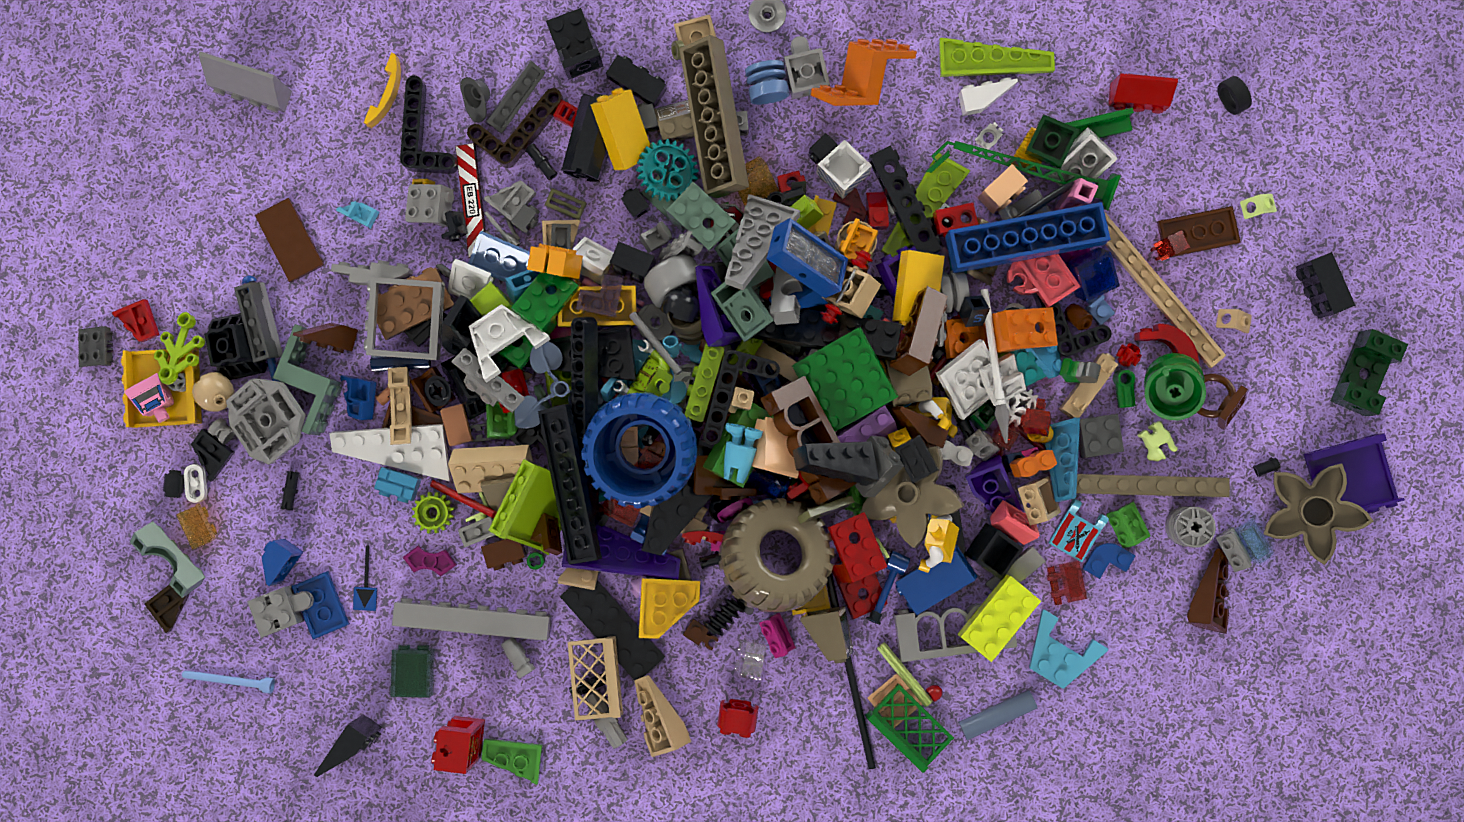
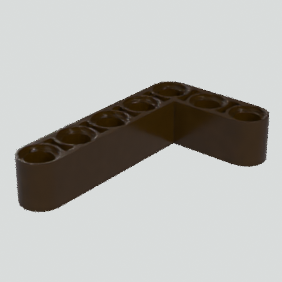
M556 88L548 89L505 143H502L479 124L470 125L467 129V135L476 146L505 168H511L554 117L553 115L557 107L563 100L562 94ZM552 96L559 97L558 101L554 103L550 102V98ZM540 111H547L544 117H538ZM529 125L535 126V129L532 132L526 131V128ZM476 131H481L479 138H473V134ZM519 139L523 140V144L521 146H514L515 141ZM490 143H496V147L493 150H488ZM510 154L511 159L509 161H502L504 155Z

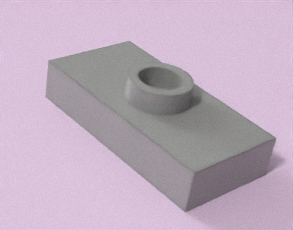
M487 517L458 529L464 548L495 536V534L488 531L494 518Z

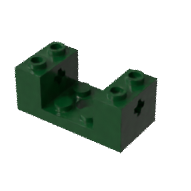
M1375 329L1360 331L1330 401L1365 417L1379 415L1386 400L1385 396L1378 394L1389 365L1402 361L1408 344ZM1362 368L1368 372L1366 379H1362L1359 375Z

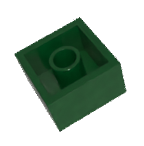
M1043 114L1025 154L1061 169L1079 129Z

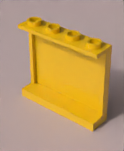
M195 347L180 358L178 364L185 360L186 356L190 353L199 357V349ZM123 350L121 364L124 373L122 375L124 391L159 373L161 367L158 360L154 358V353L157 350ZM168 353V358H167L168 364H169V361H170V358H171L170 355H169V353ZM198 363L194 367L189 365L180 372L185 373L186 391L178 392L170 389L174 404L166 408L170 417L166 421L159 423L155 415L150 417L143 416L124 392L122 397L125 405L123 420L126 427L141 428L202 424V410L192 394L194 383L197 384L200 380V364Z

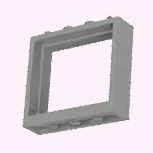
M371 277L367 284V291L370 292V297L366 302V311L369 312L368 320L365 321L367 339L364 340V350L366 355L440 360L445 283ZM379 283L433 287L429 353L375 349Z

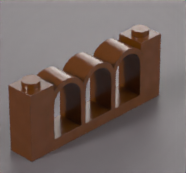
M805 376L761 398L769 416L774 415V424L781 434L788 436L787 448L792 457H794L792 450L803 446L801 434L809 427L812 428L819 443H840ZM797 402L809 422L801 427L793 425L788 418V408ZM800 471L803 479L811 485L808 489L817 505L857 484L856 482H845V480L839 478L832 479L828 478V476L825 477Z

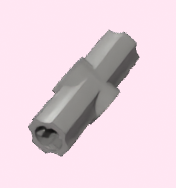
M592 692L586 697V700L595 706L600 697ZM603 700L596 707L602 713L609 712V707ZM618 718L593 719L598 729L605 734L613 749L628 741L627 736L618 723Z

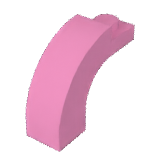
M1082 178L1076 179L1074 185L1061 196L1054 211L1091 204L1098 185Z

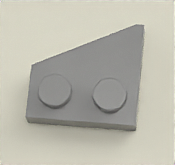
M520 180L510 187L499 190L496 194L485 196L484 200L508 220L512 221L524 204L528 205L537 193Z

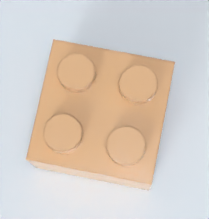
M1012 164L978 196V199L994 214L996 211L999 212L1006 208L1012 202L1010 198L1013 200L1026 189L1024 185L1028 180Z

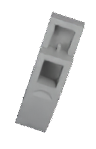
M378 260V263L371 262L370 270L369 266L358 265L357 267H350L351 264L346 262H339V265L332 264L331 267L333 273L349 276L348 282L356 285H367L371 277L405 279L413 275V271L406 264L397 263L396 266L389 265L390 262Z

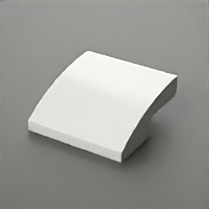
M1010 352L998 358L1002 388L1005 395L1004 400L1006 401L1026 390L1023 373L1018 371L1015 356ZM991 363L980 368L979 371L987 394L993 405L996 406Z

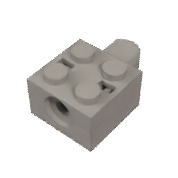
M795 37L790 46L792 55L784 56L783 61L792 100L810 96L811 89L820 88V85L830 86L822 49L810 50L808 40L805 37Z
M290 585L247 601L260 637L271 635L304 622L301 611L309 609L313 605V595L309 591H301L294 594Z

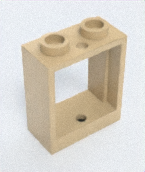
M1049 476L1030 481L1018 488L1030 526L1049 521L1061 513L1059 504L1054 499L1053 487Z

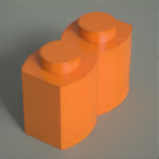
M1053 450L1034 452L1028 457L1015 459L1010 463V467L1014 477H1030L1038 471L1053 468L1057 461Z

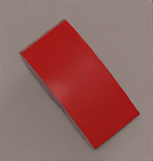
M706 530L688 531L682 534V538H685L684 542L691 545H696V542L700 543L703 536L706 537L705 541L717 544V541L722 542L724 536L722 533Z

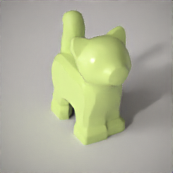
M1160 421L1154 422L1148 427L1150 430H1153L1152 434L1147 430L1137 434L1138 437L1142 438L1145 447L1148 449L1147 459L1149 461L1158 462L1166 459L1163 451L1159 448L1160 445L1165 443L1168 444L1171 451L1176 452L1178 450L1169 431L1163 427Z

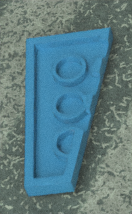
M1077 417L1049 425L1052 427L1054 435L1050 442L1045 443L1046 450H1053L1057 464L1049 469L1055 502L1076 498L1080 418Z

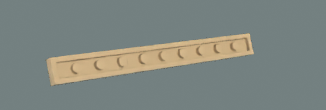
M1105 213L1111 238L1105 246L1170 323L1190 337L1196 347L1198 356L1209 368L1215 366L1226 354Z

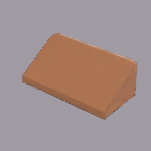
M464 404L440 410L449 446H458L473 441Z

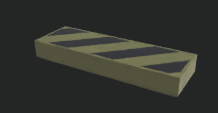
M847 496L809 509L798 516L799 523L802 524L843 510L854 503L853 497Z

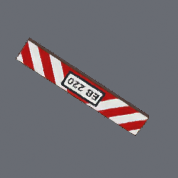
M474 143L455 146L463 215L468 232L466 235L468 258L471 257L480 231L486 233L477 152Z

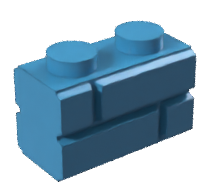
M381 467L374 489L379 490V495L385 497L394 495L397 496L398 501L408 503L409 500H415L422 479L387 467Z

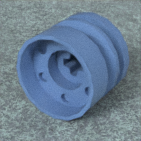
M761 61L745 69V75L748 77L747 84L753 85L749 88L750 102L752 104L764 105L775 103L789 97L788 82L782 80L786 77L783 61Z

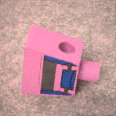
M158 373L124 391L143 416L150 417L155 415L159 423L170 418L166 408L174 404L173 397L168 386L159 379Z

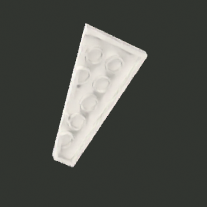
M444 424L412 426L411 444L390 445V428L334 431L329 433L331 448L334 453L446 481L451 480Z

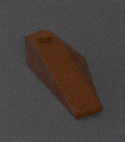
M1216 548L1191 601L1187 618L1188 623L1197 628L1227 634L1229 608H1224V598L1229 597V590H1227L1224 580L1228 579V559L1220 548Z

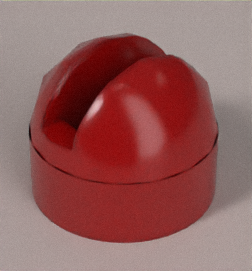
M932 685L926 689L934 702L942 697L943 692L938 685Z

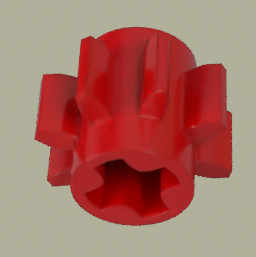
M1132 343L1127 344V346L1122 344L1116 354L1118 362L1125 367H1130L1131 364L1136 366L1142 355L1139 354L1140 349Z

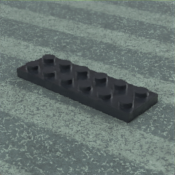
M598 580L595 590L571 586L559 596L597 639L616 636L618 663L633 680L644 677L666 657L650 638H638L639 626Z

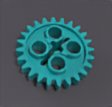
M661 139L657 142V145L652 142L650 148L647 146L644 149L645 153L642 152L640 154L642 159L637 161V164L640 166L636 171L641 173L637 179H643L640 186L646 185L647 189L645 192L647 193L651 190V197L653 198L657 194L659 201L663 197H665L666 202L671 197L675 201L692 182H696L698 179L695 174L699 170L693 168L698 163L691 161L694 155H688L689 148L685 151L683 150L684 144H681L679 147L676 146V140L672 144H670L669 139L664 144ZM657 155L662 156L664 158V162H660L657 159ZM669 155H672V161H671V163H670V165H669V168H668V172H670V173H669L668 176L666 177L665 186H663V185H662V184H663V180H664L665 175H666V172H667V169H665V168H666L667 165L669 164V159H670V156H669ZM675 161H679L682 164V168L677 167ZM652 173L658 174L660 180L654 179ZM671 179H675L678 182V186L673 185Z

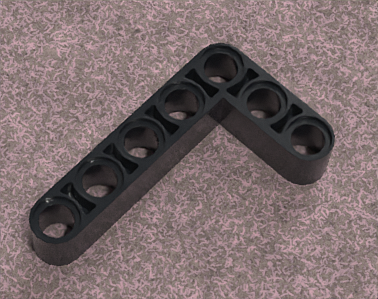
M410 76L405 83L400 162L407 170L412 172L455 173L458 170V164L452 154L422 151L427 89L420 77ZM420 83V87L417 90L412 89L414 84ZM414 102H419V105L416 108H411V105ZM417 120V125L410 127V123ZM411 139H416V143L413 146H408ZM409 158H415L413 164L407 165ZM428 159H434L431 166H426ZM453 160L450 167H445L446 161Z
M1032 294L1037 307L1046 308L1038 294ZM1059 301L1050 306L1053 307L1055 312V326H1059L1062 330L1061 335H1057V350L1060 357L1070 356L1104 343L1111 338V329L1106 325H1100L1072 336ZM1098 330L1103 331V333H1104V338H1103V339L1098 338V336H1097V331H1098ZM1080 337H1084L1086 339L1085 346H1082L1079 343ZM1063 343L1069 347L1067 353H1064L1061 349Z
M737 350L725 352L703 430V438L707 444L715 445L721 439L739 370L766 378H775L780 372L777 362ZM731 353L736 354L738 357L735 364L727 362V356ZM753 358L756 360L757 365L754 369L746 367L748 359ZM770 363L776 367L773 374H767L765 371V367ZM724 373L732 374L733 379L730 383L722 381ZM719 392H725L728 395L725 402H719L716 399ZM720 411L722 419L714 421L711 418L713 412ZM708 431H716L717 438L709 440L706 437Z

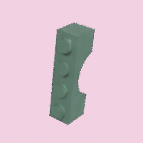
M152 521L133 534L130 543L142 556L157 555L170 563L173 569V577L169 585L182 598L202 584L205 579L202 570L196 567L191 562L189 556L177 547L175 541L168 538L160 526H157Z

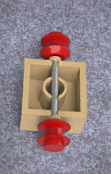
M860 250V252L855 251L857 257L856 259H851L853 268L846 267L842 290L827 298L822 297L829 303L825 304L826 312H820L823 315L822 319L830 324L833 322L838 323L836 316L842 315L841 310L862 319L881 284L870 274L861 271L868 270L867 262L873 261L870 258L871 254L864 250Z

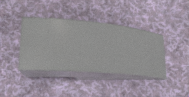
M1029 546L1018 556L1007 572V575L1012 576L1020 583L1046 561L1034 547ZM993 576L985 584L993 591L1001 580Z

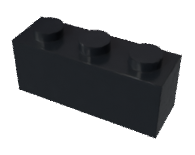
M617 55L606 72L607 79L625 90L631 89L634 96L645 103L653 104V108L657 106L667 90L665 81L659 76L653 77L643 66L637 67L627 56L621 57Z

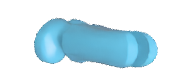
M726 423L725 429L732 434V442L726 441L724 479L731 480L734 468H737V482L744 483L757 448L753 447L754 442L762 437L763 431L751 427L745 428L743 425ZM745 431V442L742 445L741 440Z

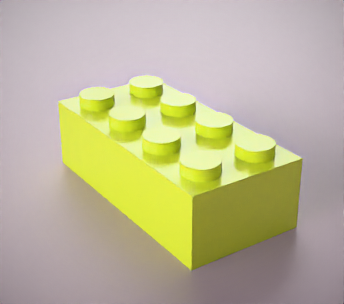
M1006 574L957 635L992 662L1040 604L1041 600L1012 576Z

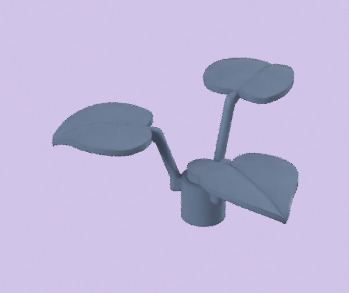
M549 341L537 349L533 346L530 353V364L536 373L541 374L547 371L554 380L550 386L551 394L539 401L533 396H523L525 398L524 401L514 411L515 426L518 428H532L539 425L538 411L546 409L540 404L554 396L564 397L569 393L568 402L571 403L572 407V388L569 390L568 384L564 381H558V378L551 372V370H555L561 365L562 353L556 345ZM598 390V405H600L604 400Z

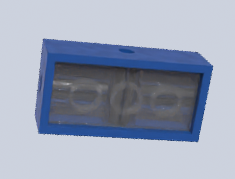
M791 218L774 227L766 259L824 298L842 290L848 258Z

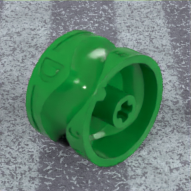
M1180 353L1165 354L1154 360L1146 370L1144 377L1145 400L1148 407L1157 416L1167 420L1178 421L1193 416L1201 409L1206 398L1205 378L1201 366L1193 358Z

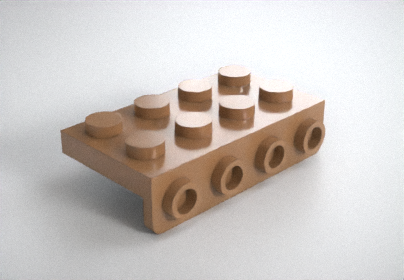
M432 267L424 269L422 274L417 277L411 276L407 278L408 280L443 282L439 270ZM393 285L384 294L378 293L377 325L385 340H389L431 318L433 287ZM446 286L443 312L454 306Z

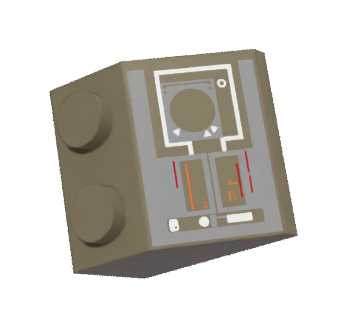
M688 100L654 109L663 144L667 139H669L671 144L675 140L679 142L695 137Z

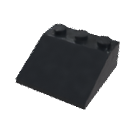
M364 714L347 724L314 776L318 777L355 756L360 751H365L368 747L370 748L382 735L380 733L382 726Z

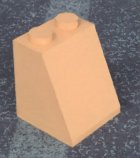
M765 417V420L757 419L755 429L763 431L761 438L756 439L753 447L757 448L752 467L798 478L794 457H792L787 448L788 436L781 434L777 430L774 418Z

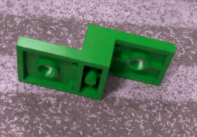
M547 264L545 273H539L511 309L523 320L533 324L538 330L545 332L549 336L558 326L555 317L576 293L579 285L568 277L546 273ZM551 286L557 288L554 294L546 293L547 288ZM525 335L519 338L523 340L521 346L515 347L511 343L498 352L519 369H522L530 360V353L533 345Z

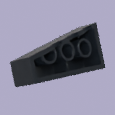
M872 441L805 444L792 450L797 471L815 475H826L828 478H839L845 480V482H856L863 486L879 481Z

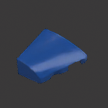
M341 375V381L346 380L348 391L343 394L347 402L348 416L358 420L373 419L376 382L359 377Z

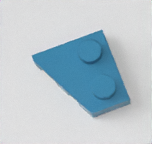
M1057 346L1025 349L1027 352L1031 351L1037 358L1035 363L1042 368L1043 373L1048 379L1060 375L1063 362Z

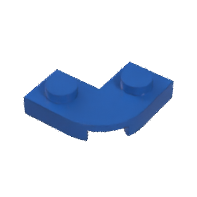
M1104 543L1093 549L1082 569L1100 579L1109 563L1127 572L1136 555L1117 544Z

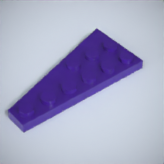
M596 526L602 559L569 565L564 546L562 567L678 580L681 559L667 553L660 556L641 551L642 543L634 541L629 536L606 526Z

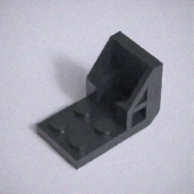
M581 8L546 21L568 80L604 67Z
M463 295L459 296L442 323L441 345L447 352L455 356L466 348L478 358L469 326L483 316L471 301ZM516 341L512 343V345L515 347H517V345L519 344ZM499 353L491 357L501 373H503L510 361Z

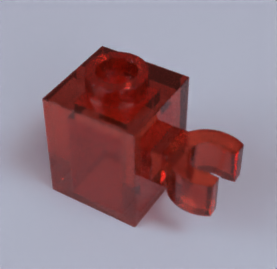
M1181 230L1154 243V247L1150 250L1151 252L1157 250L1159 256L1155 260L1161 259L1163 261L1190 248Z
M1037 398L1036 409L1026 408L1025 415L1022 414L1020 426H1023L1024 433L1048 437L1052 418L1050 411H1045V399Z
M1012 423L1009 424L1008 443H1005L1000 427L997 425L992 434V442L996 443L1000 448L998 455H1003L1004 448L1010 451L1019 436V427H1015Z

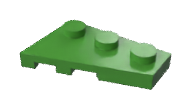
M484 739L482 760L501 769H506L516 776L528 779L538 785L543 744Z

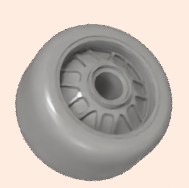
M686 254L672 256L660 262L648 272L644 279V288L657 308L661 307L665 295L672 290H681V287H687L693 290L692 294L696 295L698 293L695 269L698 264L693 257Z

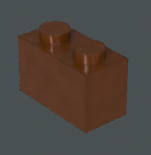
M504 539L481 547L487 569L493 568L494 571L505 568L504 564L512 562V565L524 562L523 558L527 557L524 544L510 539Z

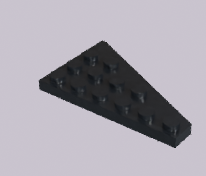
M697 444V455L709 456L712 449ZM694 470L688 482L676 495L656 506H652L641 551L661 556L712 497V495H697L694 493Z

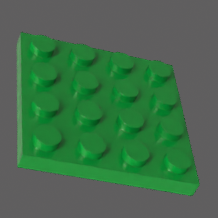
M861 327L792 365L798 378L806 377L834 431L845 427L899 397Z

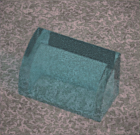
M1253 518L1235 528L1253 563L1261 564L1274 554L1273 549Z

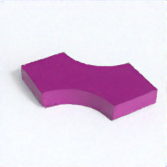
M417 546L403 556V559L413 572L429 569L436 572L440 577L457 565L447 550L439 553H429L420 546Z

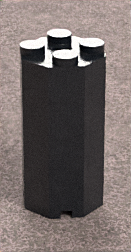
M597 93L594 94V97L588 94L581 96L561 170L564 174L579 179L580 177L587 179L589 182L600 183L608 151L591 108V104L597 102L598 97L603 96Z

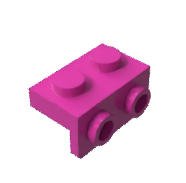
M776 613L759 623L761 631L770 646V651L775 658L786 656L789 651L796 648L780 613Z

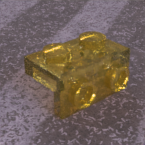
M198 503L195 507L176 514L192 550L216 539L217 531L215 526L209 524L207 520L209 514L205 506L201 507L200 503Z

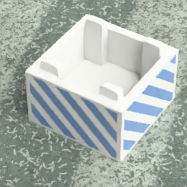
M844 140L817 165L816 174L843 199L870 174L872 165Z

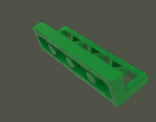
M1132 107L1065 124L1079 129L1076 138L1087 127L1099 138L1132 131L1130 116L1134 111Z

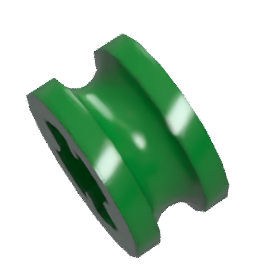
M531 553L527 557V565L530 569L538 570L544 565L545 558L541 553ZM540 557V565L536 564L533 566L531 558Z

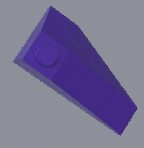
M696 266L701 327L708 347H722L742 340L711 294L722 284L713 267Z
M1000 455L980 462L965 475L973 495L992 514L1002 500L1024 512Z

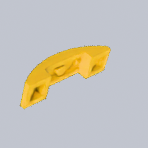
M392 52L385 67V71L390 77L378 108L370 105L363 122L369 128L376 126L386 116L399 90L401 79L400 60Z

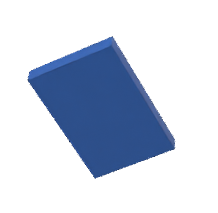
M329 571L291 586L294 594L301 591H309L314 597L313 605L309 609L301 611L313 640L350 625Z

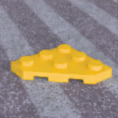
M642 578L638 638L659 639L699 602L700 581Z

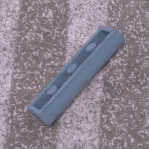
M1027 690L958 723L968 741L1038 709L1032 694Z

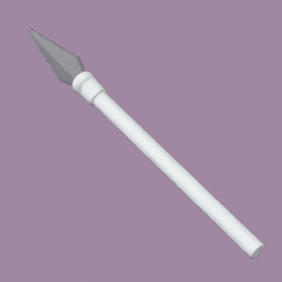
M988 289L980 290L981 295H983L990 308L985 320L995 389V417L1004 442L1008 443L1009 410L1006 406V400H1004L1005 395L1001 382Z

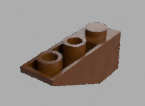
M328 323L293 332V336L300 337V342L311 344L314 341L317 342L316 346L327 349L328 346H332V351L344 353V350L352 352L358 329L341 324Z

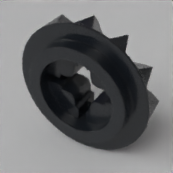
M439 375L432 376L425 384L426 398L435 406L446 405L453 398L451 396L453 389L450 388V382L446 381L445 377H440ZM439 387L443 388L440 394H435Z

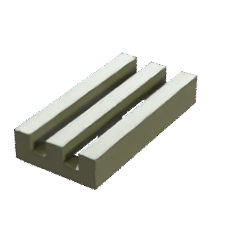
M552 188L544 205L576 220H580L587 203ZM553 195H559L563 198L580 204L581 207L578 208L576 206H573L569 203H566L562 200L553 197ZM551 201H554V202H556V203H558V204H561V205H563V206H565V207H567V208H570V209H572V210H574V211H577L578 214L576 215V214H574V213H572V212H569V211H567V210H565V209H562V208H560V207H558V206H555V205L551 204L550 202H551Z

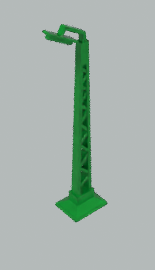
M946 141L931 155L935 163L926 170V172L932 173L950 156V151L947 150L938 160L935 159V156L949 144L953 145L954 149L1008 167L1012 165V162L1016 161L1018 166H1015L1017 170L1062 185L1075 181L1078 178L1093 181L1098 185L1094 197L1100 199L1103 208L1107 211L1110 208L1121 175L1111 173L1107 180L1098 177L1094 179L955 141V143ZM1003 157L1009 158L1010 160L1005 162ZM1020 162L1028 163L1030 165L1023 168ZM1035 166L1038 173L1030 171L1028 169ZM1040 167L1049 169L1050 171L1042 174ZM1056 172L1060 180L1048 176ZM1061 173L1074 177L1065 182Z

